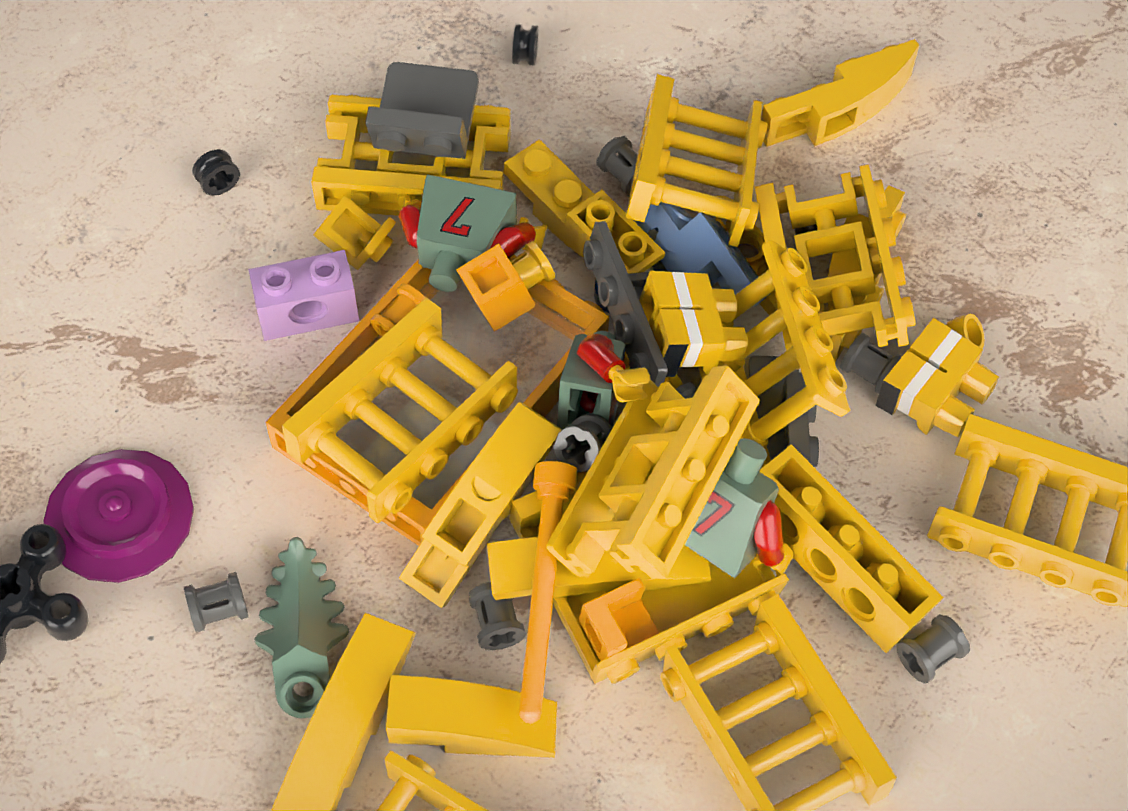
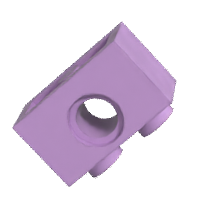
M345 250L248 269L264 341L359 321L355 290Z

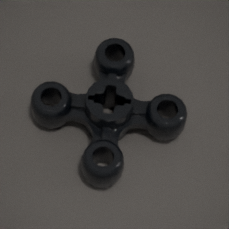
M38 524L28 528L20 540L21 556L17 564L0 565V664L7 653L5 639L10 629L26 628L38 621L45 626L51 636L62 641L74 640L86 630L88 613L79 598L70 593H58L49 596L41 591L40 581L46 571L57 568L64 561L66 555V545L57 529L50 525Z

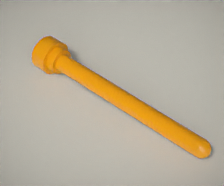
M557 461L539 462L535 465L533 488L538 491L537 498L542 501L519 706V716L526 723L538 721L542 711L557 569V558L547 550L546 546L562 518L563 503L569 502L570 494L576 491L577 468L573 465Z

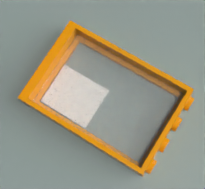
M516 255L511 256L509 260L515 258ZM418 259L266 421L272 448L369 512L367 493L370 489L323 451L314 453L303 464H300L286 451L282 425L381 338L373 329L370 320L376 314L382 315L396 299L399 286L404 283L414 287L441 308L443 340L490 375H493L507 361L512 362L517 366L518 389L514 402L506 411L502 413L496 412L484 423L482 431L471 444L467 446L462 444L449 456L446 466L439 475L431 480L426 478L413 491L409 502L401 511L396 514L390 512L382 520V522L420 546L424 540L421 536L476 456L517 403H524L545 418L559 401L560 379L575 335H591L598 331L608 332L609 316L597 304L588 300L583 301L568 292L556 279H552L549 282L543 279L528 289L535 307L494 332L461 277L455 291H440L429 283L432 269L421 266ZM422 355L407 369L457 408L476 391L474 387L431 355ZM395 386L385 388L372 400L376 406L420 440L425 439L442 423ZM351 419L336 433V436L384 474H387L406 456L361 419Z

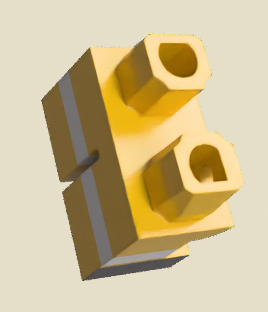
M649 272L639 301L667 365L668 373L666 377H675L679 367L702 366L704 373L708 375L712 367L718 366L719 361L742 360L748 346L745 328L722 326V322L732 323L737 312V300L733 289L712 288L708 274Z
M933 317L910 346L909 351L905 352L883 380L875 406L891 415L896 410H899L916 420L918 428L925 435H928L931 429L936 426L947 433L959 437L969 413L974 414L975 409L956 397L962 392L982 405L994 391L999 376L979 363L983 352L982 348Z

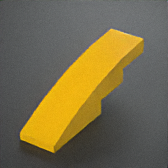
M538 536L487 543L491 589L495 600L532 595ZM684 545L667 579H651L640 568L637 572H628L608 551L604 553L595 572L590 573L587 578L576 577L557 559L553 598L598 591L608 593L637 578H641L645 586L644 591L711 581L709 561Z
M364 613L312 715L271 811H336L344 788H350L370 736L377 734L388 706L390 676L400 675L416 632Z

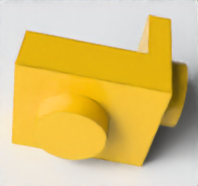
M343 196L313 236L333 252L345 250L348 263L356 270H359L369 258L377 263L388 250L394 240L387 236V234L397 222L389 216L381 225L346 196Z

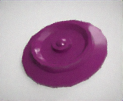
M118 449L91 456L68 471L50 494L43 522L57 529L65 542L66 555L61 564L66 569L90 581L120 583L146 576L173 558L189 535L194 506L188 482L171 462L148 451Z

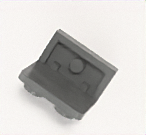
M404 62L391 63L387 69L380 107L369 106L365 124L373 147L388 151L465 159L479 86L477 73L472 70Z

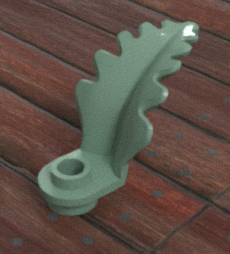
M299 537L292 538L288 549L279 553V559L285 565L276 566L272 569L273 578L281 584L269 585L265 593L267 597L276 600L279 604L264 608L259 612L260 619L272 625L273 628L258 633L255 637V644L273 656L272 667L275 694L281 709L296 718H310L330 680L328 651L348 636L349 628L345 624L331 622V619L344 611V603L323 599L335 590V581L332 579L319 580L327 571V566L323 562H311L316 557L317 552L315 549L306 548L303 540ZM299 682H307L313 687L314 691L309 696H300L294 691L293 687Z

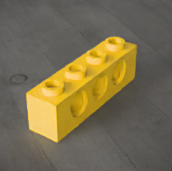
M792 444L759 470V472L776 482L779 488L775 504L781 511L783 542L793 550V559L885 653H888L944 598Z

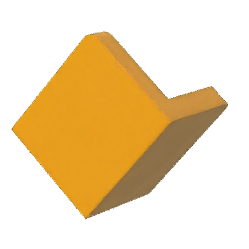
M500 244L495 245L456 269L494 332L535 307L531 295Z
M641 578L626 583L584 603L582 606L579 622L600 661L659 634L657 627L641 600L645 590Z

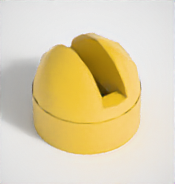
M966 314L947 322L946 326L983 349L985 341L984 331L979 319L975 315Z

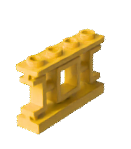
M357 95L329 96V114L326 115L325 120L328 139L345 140L341 159L318 157L317 166H314L311 182L316 210L332 211L342 197L346 196L367 214L399 216V212L404 206L405 196H411L412 200L422 201L427 174L499 190L504 189L503 171L483 170L486 151L508 152L511 139V110L509 108L475 105L469 141H475L474 149L467 150L465 159L435 156L434 166L392 163L394 151L374 148L372 142H359L361 133H369L365 124L369 106L380 107L382 98L360 97ZM356 160L378 161L377 171L356 170ZM446 168H471L470 178L445 176Z
M869 164L859 166L860 176L851 178L850 172L841 174L843 193L799 203L796 200L793 184L784 186L785 192L775 194L773 183L754 186L757 202L759 203L765 243L768 240H772L786 248L780 214L789 212L792 229L815 224L817 226V231L794 235L797 252L802 256L808 268L805 275L810 290L817 297L819 304L833 302L834 310L818 313L823 329L828 335L874 327L878 347L888 346V340L896 338L899 347L909 345L907 327L916 326L910 296L900 297L898 286L906 285L902 260L900 256L891 258L889 247L896 246L891 217L883 219L881 217L880 209L887 208L885 190L882 179L873 181ZM858 197H864L873 235L871 238L865 239L861 221L836 226L835 220L858 216L856 201ZM856 248L861 271L813 280L809 257ZM874 274H882L891 318L884 319L880 300L854 306L853 297L876 293ZM775 291L777 307L779 309L781 306ZM788 328L782 331L786 351L793 347Z
M728 365L712 367L708 376H704L693 398H684L669 382H662L658 388L650 380V383L642 384L648 399L627 402L546 546L547 550L576 577L587 578L590 573H594L604 553L608 551L628 572H637L640 568L651 579H667L760 402V399ZM653 464H656L646 484H643Z

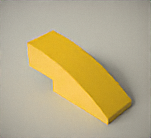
M391 675L386 731L388 741L391 744L441 745L445 747V753L555 758L557 702L543 698L539 720L535 723H526L519 716L521 692L458 680Z

